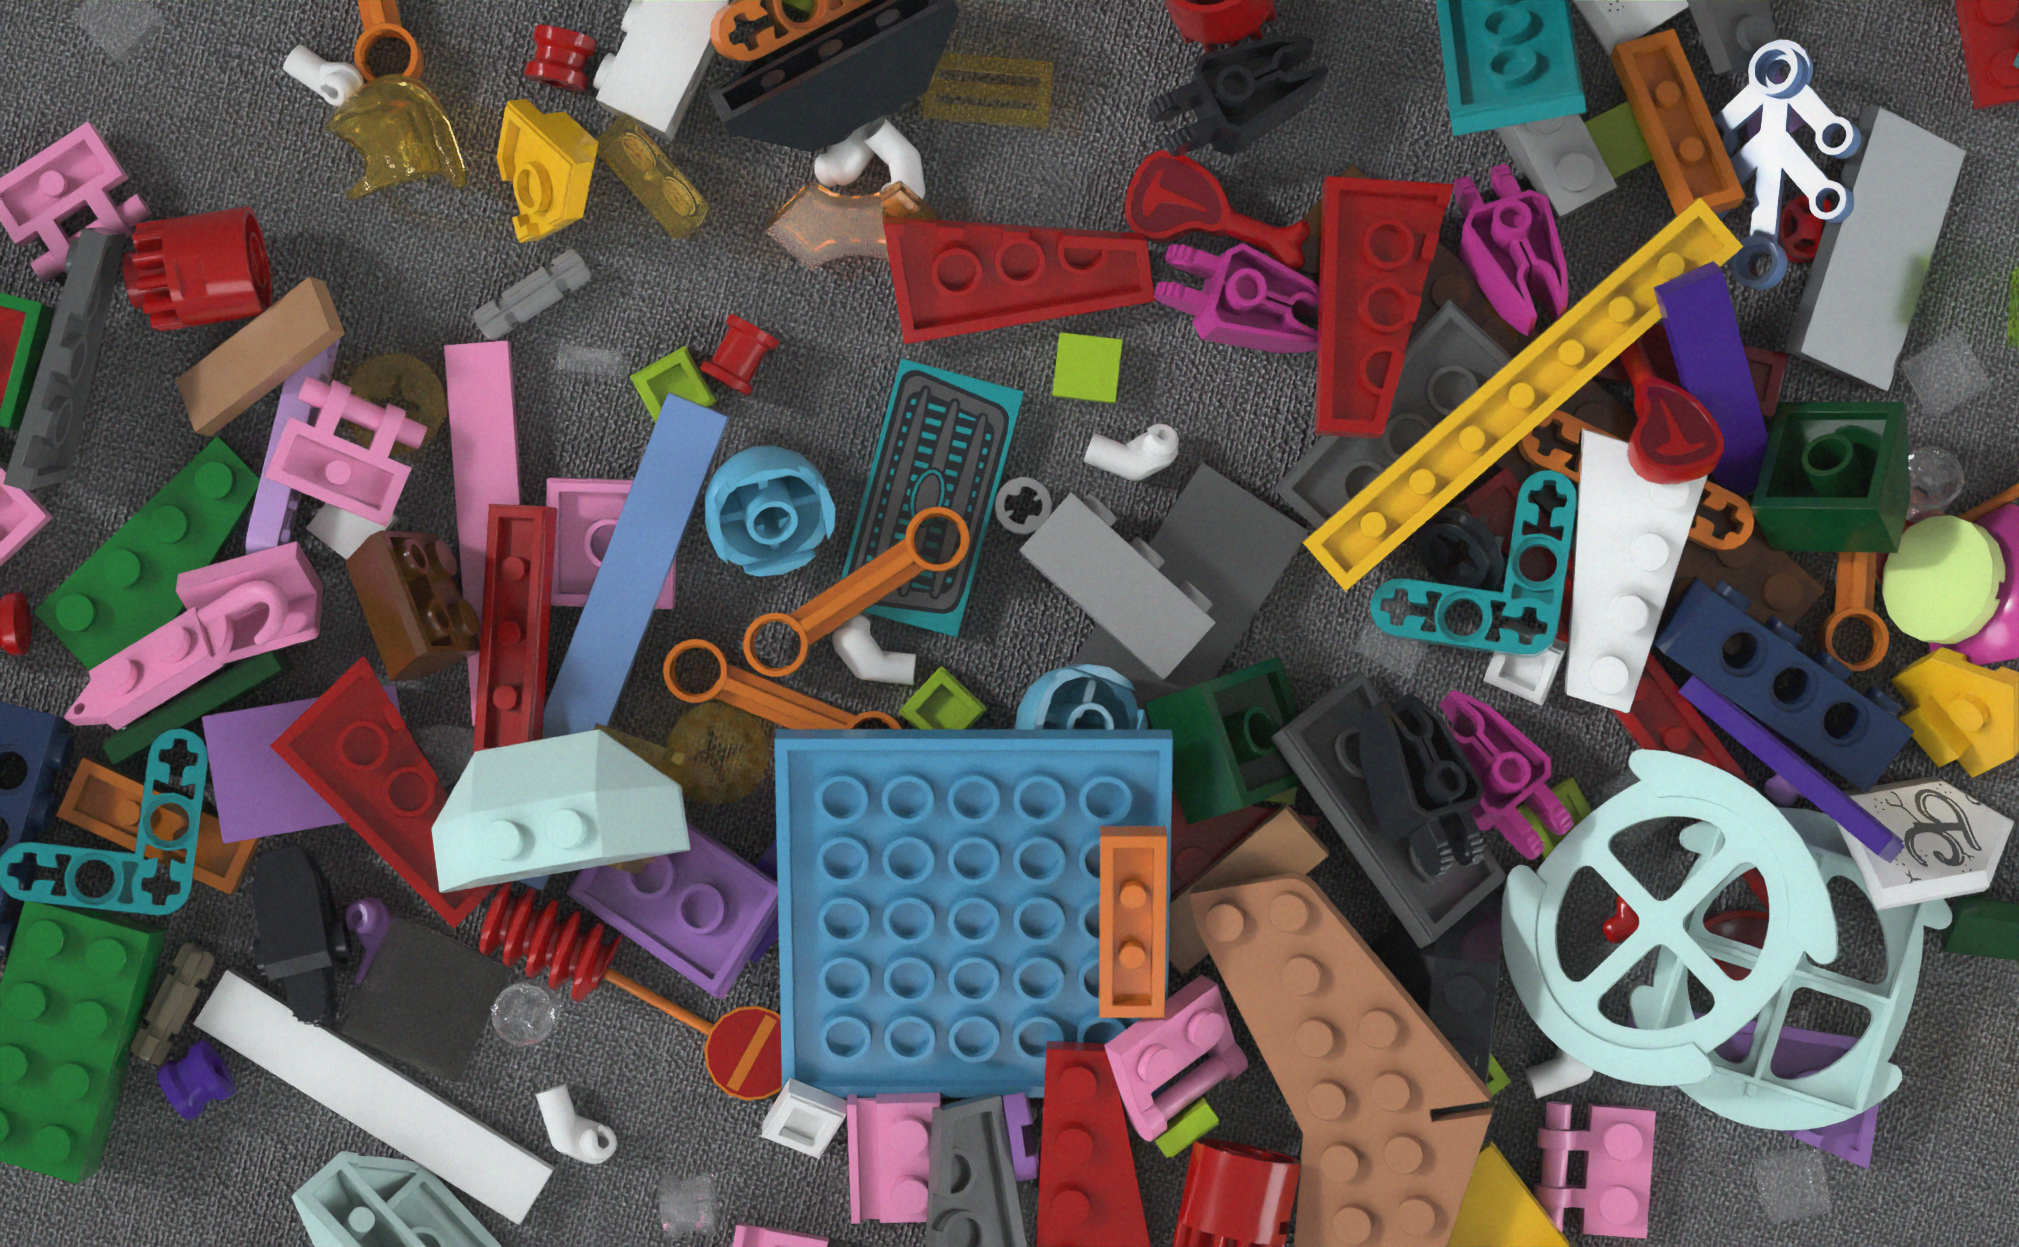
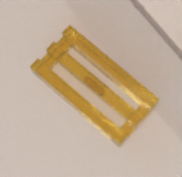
M942 53L928 89L923 94L922 118L1048 129L1053 62ZM938 69L1039 77V88L938 79ZM936 94L1037 102V111L937 103Z

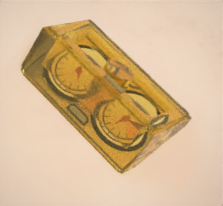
M628 114L621 115L596 139L599 142L597 153L674 239H693L699 233L710 212L708 202L636 121Z

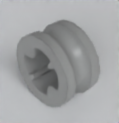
M1018 477L1009 480L1000 488L996 496L995 512L998 521L1006 530L1014 534L1029 535L1035 533L1051 515L1052 501L1049 492L1042 483L1033 478ZM1022 488L1030 489L1037 494L1033 498V502L1041 501L1042 511L1039 516L1029 515L1025 524H1018L1009 518L1014 514L1013 510L1005 511V501L1008 496L1018 497Z

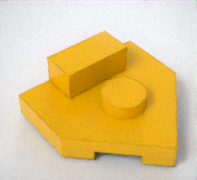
M527 99L507 101L496 156L502 181H512L520 215L513 217L512 220L519 243L539 241L583 218L599 144L566 112L543 114Z
M1940 647L1905 666L1890 680L1910 704L1899 719L1914 731L1911 736L1938 768L1957 760L1971 778H1974L2014 758L2019 752V672L2002 666L1997 671H1993L1967 662V655Z

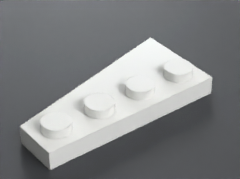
M1582 428L1580 483H1578L1576 546L1573 558L1572 574L1574 576L1572 606L1569 618L1565 692L1569 696L1629 714L1707 475L1682 484L1661 485L1648 482L1638 476L1629 463L1627 457L1628 441Z

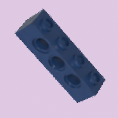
M1695 576L1658 625L1653 643L1665 655L1868 793L1914 733L1909 726L1897 717L1903 706L1873 684L1869 686L1865 693L1847 682L1853 671L1821 649L1817 656L1812 658L1799 649L1797 645L1803 636L1771 614L1765 623L1746 612L1752 601L1722 579L1719 580L1713 589ZM1746 632L1747 641L1744 648L1734 656L1723 657L1722 649L1725 641L1735 633ZM1796 667L1797 675L1793 684L1783 691H1773V683L1776 676L1786 668ZM1846 702V712L1843 718L1834 725L1824 726V716L1828 709L1837 703Z
M1 701L0 817L8 824L9 838L0 849V859L9 848L19 843H36L38 833H46L49 829L56 808V797L50 795L57 770L64 771L66 769L74 746V736L68 733L71 724L69 721L56 715ZM22 756L28 767L26 779L17 788L8 790L2 781L3 767L11 758ZM32 852L25 853L22 863H11L9 875L19 878L21 882L20 889L25 891L31 890L38 869L36 858L32 857ZM1 885L0 963L2 957H9L19 922L14 920L19 899L11 897L2 889Z

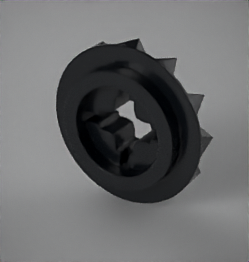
M1466 502L1455 507L1447 503L1415 531L1417 552L1424 567L1438 583L1494 591L1505 580L1503 572L1508 565L1509 556L1500 549L1505 536L1492 533L1487 527L1488 515L1475 518ZM1461 539H1463L1471 547L1468 551L1469 555H1464L1459 559L1457 555L1460 552Z

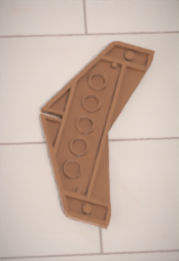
M1284 873L1193 888L1189 893V899L1195 926L1303 1133L1294 1247H1447L1495 1106L1435 1115L1433 1109L1488 1102L1491 1100L1492 1092L1313 879L1300 873Z

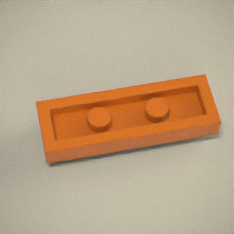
M1670 29L1615 45L1610 59L1676 216L1697 198H1701L1714 214L1739 207L1746 196L1675 30Z
M82 757L56 816L135 852L145 782L93 758ZM157 787L153 789V795L168 793ZM174 803L163 804L152 814L150 819L151 829L159 839L175 841L187 832L189 816L180 805ZM202 808L193 878L229 895L236 894L262 837L223 844L218 815ZM148 844L146 845L144 856L150 859L159 858V863L170 867L171 859L181 864L185 863L187 849L164 851Z
M1100 826L1099 1018H1165L1166 826Z

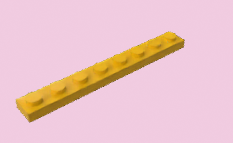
M1697 198L1302 543L1344 591H1347L1661 319L1662 316L1653 287L1712 261L1721 267L1743 247L1742 244L1701 198Z

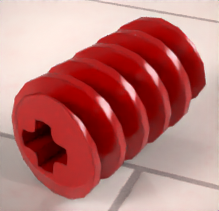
M512 881L504 882L484 919L480 932V953L485 956L491 955L498 947L504 944L503 965L509 968L513 967L526 955V977L534 979L547 967H550L549 988L554 991L559 990L566 982L573 979L572 1000L576 1002L582 1001L593 990H596L621 945L624 934L620 933L606 946L602 943L604 923L598 921L583 934L579 932L580 911L574 910L561 923L556 920L558 900L552 898L544 907L537 911L533 909L535 888L530 886L517 899L510 897Z

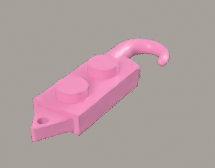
M253 580L239 585L200 610L194 606L89 671L91 681L65 714L64 718L75 726L108 724L115 730H119L223 667L222 661L227 657L233 643L234 629L232 620L260 603L268 604L270 613L265 626L255 635L254 641L257 645H264L274 638L283 627L288 614V600L283 590L270 581Z

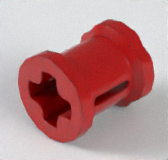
M729 314L725 321L729 326L727 333L711 361H703L699 370L731 389L749 397L753 391L750 385L751 379L767 351L776 350L780 341L751 323L733 314Z

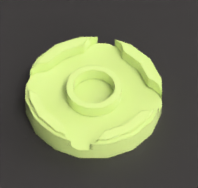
M1953 515L1930 516L1909 527L1901 537L1898 553H1890L1883 568L1882 595L1888 615L1902 632L1928 643L1956 644L1977 634L1994 616L2000 602L1999 599L1995 598L1999 590V582L2005 583L2006 567L1999 544L1984 527Z

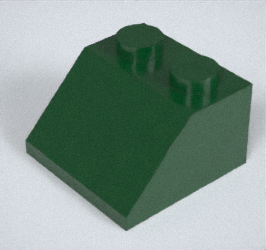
M1778 402L1751 509L1772 551L1898 553L1910 503L1907 408L1904 402Z
M1279 656L1145 703L1153 730H1172V782L1188 825L1246 808L1303 784L1270 738L1300 714Z

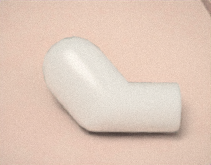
M302 44L297 45L292 50L284 63L283 70L324 97L329 104L335 107H344L357 102L363 95V76L352 64L346 62H327Z
M885 117L878 118L865 130L862 140L889 166L891 182L882 186L880 199L883 205L892 214L903 215L910 207L918 208L926 193L920 153Z
M871 122L854 130L844 141L832 145L827 153L819 154L815 160L814 172L817 179L823 185L829 187L838 184L845 186L857 180L875 154L862 140V136L871 125Z
M1162 423L1150 426L1148 432L1126 444L1094 432L1083 462L1131 481H1141L1168 467L1178 455L1179 438L1172 427Z
M858 614L833 632L832 642L834 650L857 678L868 681L913 685L916 654L882 651L870 635L869 628L871 623L865 616Z
M1559 1047L1554 1059L1525 1069L1526 1078L1535 1099L1583 1083L1594 1072L1593 1069L1578 1062Z
M566 1084L535 1094L551 1144L558 1152L588 1164L602 1163L613 1155L617 1146V1138L614 1131L608 1126L575 1114Z

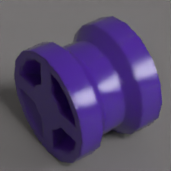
M204 1039L189 1047L188 1056L182 1060L175 1061L170 1059L156 1067L157 1078L165 1096L177 1113L188 1121L202 1114L204 1105L213 1099L223 1101L236 1093L235 1083L228 1067L216 1049Z

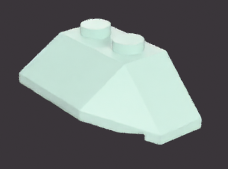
M599 729L476 751L431 828L439 891L441 893L690 850L681 785Z
M340 1151L291 1196L314 1247H502L432 1171L414 1161L358 1156V1153Z

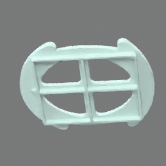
M1640 749L1633 752L1629 757V767L1641 780L1640 782L1618 793L1591 812L1554 848L1537 872L1529 866L1517 865L1509 873L1502 901L1501 933L1504 955L1513 985L1531 1018L1545 1035L1578 1062L1612 1078L1635 1084L1681 1086L1701 1083L1710 1078L1714 1071L1713 1062L1706 1054L1734 1036L1773 999L1789 979L1805 952L1820 964H1830L1835 961L1838 956L1837 923L1830 893L1818 863L1802 836L1777 807L1756 789L1737 777L1701 760L1668 751ZM1689 817L1710 822L1718 827L1725 836L1723 848L1671 898L1665 901L1655 899L1613 855L1610 849V842L1617 833L1630 826L1656 818ZM1751 863L1758 868L1765 879L1769 898V923L1763 949L1753 970L1745 979L1735 981L1687 933L1684 922L1688 914L1739 866ZM1591 866L1637 913L1639 927L1586 979L1575 982L1567 976L1561 966L1557 946V924L1563 898L1574 875L1582 867ZM1657 945L1669 947L1707 987L1715 1000L1713 1009L1707 1015L1681 1026L1657 1030L1635 1029L1613 1023L1602 1014L1599 1008L1602 996Z
M1777 807L1802 836L1818 863L1826 885L1833 876H1844L1852 880L1871 902L1881 924L1885 940V976L1879 983H1866L1811 965L1807 961L1805 952L1786 983L1761 1010L1745 1059L1738 1063H1732L1721 1058L1712 1050L1706 1054L1714 1066L1711 1077L1701 1083L1677 1087L1702 1106L1738 1123L1781 1131L1806 1130L1839 1123L1861 1114L1881 1102L1898 1088L1902 1081V1072L1898 1066L1888 1062L1903 1032L1914 999L1922 960L1923 925L1934 929H1944L1952 922L1953 915L1944 899L1877 911L1836 821L1825 813L1800 808ZM1700 820L1686 826L1680 832V844L1689 851L1701 854L1682 886L1708 863L1725 844L1723 832L1710 822ZM1745 863L1730 874L1685 918L1684 926L1687 933L1710 957L1753 970L1762 949L1712 934L1703 925L1704 914L1718 894L1741 874L1756 867L1751 863ZM1659 945L1652 986L1639 984L1634 986L1629 993V1005L1637 1029H1667L1695 1021L1688 994V967L1666 945ZM1806 987L1867 1007L1871 1014L1868 1028L1856 1044L1836 1062L1816 1073L1795 1079L1779 1078L1772 1073L1770 1068L1771 1060L1791 996L1795 990Z

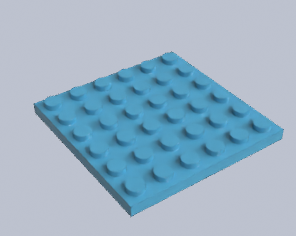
M776 729L775 784L782 1090L789 1078H792L840 1098H847L851 1094H857V1098H876V1094L940 1092L941 1098H973L988 1093L1001 1095L1002 1098L1005 1095L1025 1092V1097L1028 1096V1098H1043L1046 1041L1107 1044L1141 1018H1099L1100 826H1166V1001L1168 999L1172 730ZM1166 1082L1151 1093L1152 1098H1156L1166 1090Z

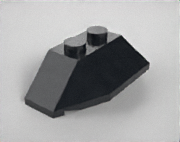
M872 0L759 59L752 60L736 72L727 85L723 84L716 87L708 95L729 134L812 153L826 145H835L844 141L854 130L882 115H891L901 111L911 100L926 93L958 16L959 9L954 0Z
M1488 894L1438 939L1423 948L1417 946L1400 921L1369 946L1486 1086L1500 965L1503 900L1502 895ZM1485 1102L1433 1109L1434 1115L1484 1108Z

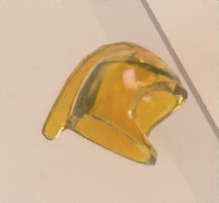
M397 73L381 75L354 91L333 112L329 121L324 125L325 131L354 146L364 160L365 169L363 177L346 193L348 201L359 200L397 184L438 175L447 177L455 189H462L467 184L464 163L451 122L438 97L419 79Z

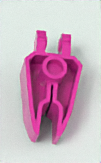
M1501 164L1492 167L1490 170L1491 187L1498 198L1497 201L1484 204L1478 188L1470 176L1455 179L1453 182L1456 202L1465 220L1459 258L1467 266L1470 274L1500 317L1522 334L1530 336L1534 334L1537 319L1530 296H1534L1542 302L1554 322L1566 313L1569 295L1567 265L1548 197L1533 190L1522 192L1515 177H1513L1510 167L1507 164Z
M1244 243L1226 250L1220 256L1186 245H1169L1165 261L1179 270L1205 278L1204 286L1201 292L1185 287L1180 283L1161 281V283L1158 282L1154 298H1156V301L1167 306H1172L1180 311L1195 315L1192 324L1201 340L1273 353L1317 351L1318 331L1298 322L1292 314L1295 313L1318 319L1319 286L1315 282Z
M1452 690L1439 705L1456 731L1446 723L1447 727L1484 786L1480 803L1470 810L1479 830L1488 831L1495 825L1521 855L1525 856L1526 859L1534 860L1544 851L1545 847L1537 831L1532 828L1530 823L1517 810L1516 807L1521 802H1524L1536 817L1543 822L1544 826L1554 834L1563 835L1574 824L1566 807L1561 805L1560 800L1544 783L1551 777V758L1492 707L1462 692Z

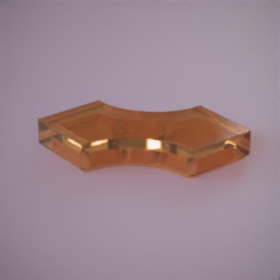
M901 180L893 183L881 192L865 196L837 194L814 181H809L766 222L765 232L813 272L816 268L832 259L851 255L874 257L890 263L882 216L944 219Z

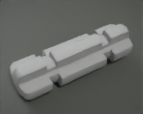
M574 249L565 251L552 260L554 266L548 270L544 266L501 293L503 299L496 303L492 299L477 309L473 317L484 336L490 341H497L514 330L512 324L516 321L523 324L564 297L563 290L569 287L573 291L587 282L592 275L582 256Z

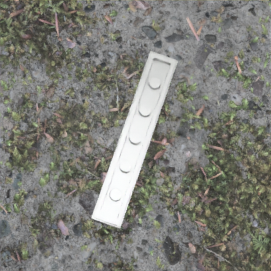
M233 968L226 970L193 1025L518 1225L522 1223L553 1173L554 1166L327 1026L322 1027L320 1025L319 1027H314L313 1024L306 1025L304 1022H298V1018L292 1017L291 1004Z

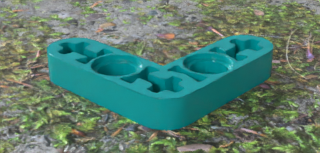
M1546 470L1530 475L1522 484L1518 494L1503 593L1404 578L1391 579L1379 586L1370 602L1371 615L1377 627L1385 635L1401 640L1522 658L1537 657L1546 653L1553 646L1558 634L1576 518L1577 496L1572 482L1562 473ZM1544 485L1556 486L1557 497L1567 500L1565 508L1555 507L1551 516L1550 531L1564 530L1563 538L1560 541L1545 534L1523 536L1524 525L1538 529L1539 507L1534 503H1529L1531 495H1541ZM1532 547L1547 548L1557 559L1555 573L1543 582L1528 580L1519 569L1521 556ZM1398 592L1408 593V600L1411 605L1429 608L1428 596H1441L1434 612L1436 632L1423 631L1427 619L1421 616L1408 615L1403 620V626L1392 625L1393 620L1390 613L1382 611L1384 602H1395ZM1468 600L1474 602L1483 613V621L1480 628L1469 636L1453 634L1446 626L1445 616L1447 610L1458 601ZM1492 605H1505L1501 617L1502 619L1521 621L1525 611H1535L1538 623L1547 626L1545 635H1534L1532 645H1524L1520 643L1518 632L1499 628L1500 642L1487 641L1493 627Z
M171 729L160 734L152 743L148 755L135 854L35 842L19 843L9 848L0 859V885L2 889L13 898L30 902L149 915H167L179 910L187 901L191 891L207 774L208 755L202 739L194 732L185 729ZM175 740L187 741L188 752L198 755L196 766H185L181 787L195 785V795L192 800L176 793L153 795L155 781L169 785L170 766L165 762H159V755L161 750H172ZM174 803L180 805L189 816L187 832L175 841L159 839L151 829L150 819L152 814L163 804ZM148 844L164 851L187 849L184 864L171 859L170 879L180 882L181 889L179 895H168L165 905L152 904V893L142 891L143 879L155 877L159 859H144L145 848ZM32 852L37 854L36 862L38 865L59 868L57 855H70L72 859L64 875L67 895H53L52 891L57 881L35 880L30 891L20 889V879L9 875L11 863H22L25 853ZM90 860L104 861L114 872L115 881L112 889L100 898H90L83 895L76 885L78 869Z

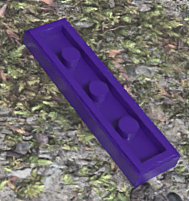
M1712 261L1653 288L1682 389L1692 394L1709 411L1718 424L1724 438L1723 456L1714 470L1707 475L1708 480L1742 496L1756 490L1769 439L1723 270Z
M1694 675L1679 690L1681 695L1877 856L1891 863L1905 847L1902 844L1904 841L1724 694Z

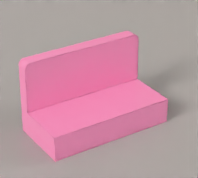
M298 541L178 574L176 593L187 610L194 606L200 610L239 585L253 580L270 581L283 590L288 600V614L283 627L277 635L264 645H257L255 643L254 637L265 626L270 613L268 604H258L232 620L234 629L233 643L227 657L222 661L223 664L312 640L319 636L323 584Z

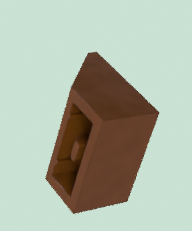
M381 530L370 535L345 561L390 681L420 680L480 652V641L477 636L480 631L478 617L471 604L462 598L454 577L457 572L454 555L448 545L440 540L438 533Z

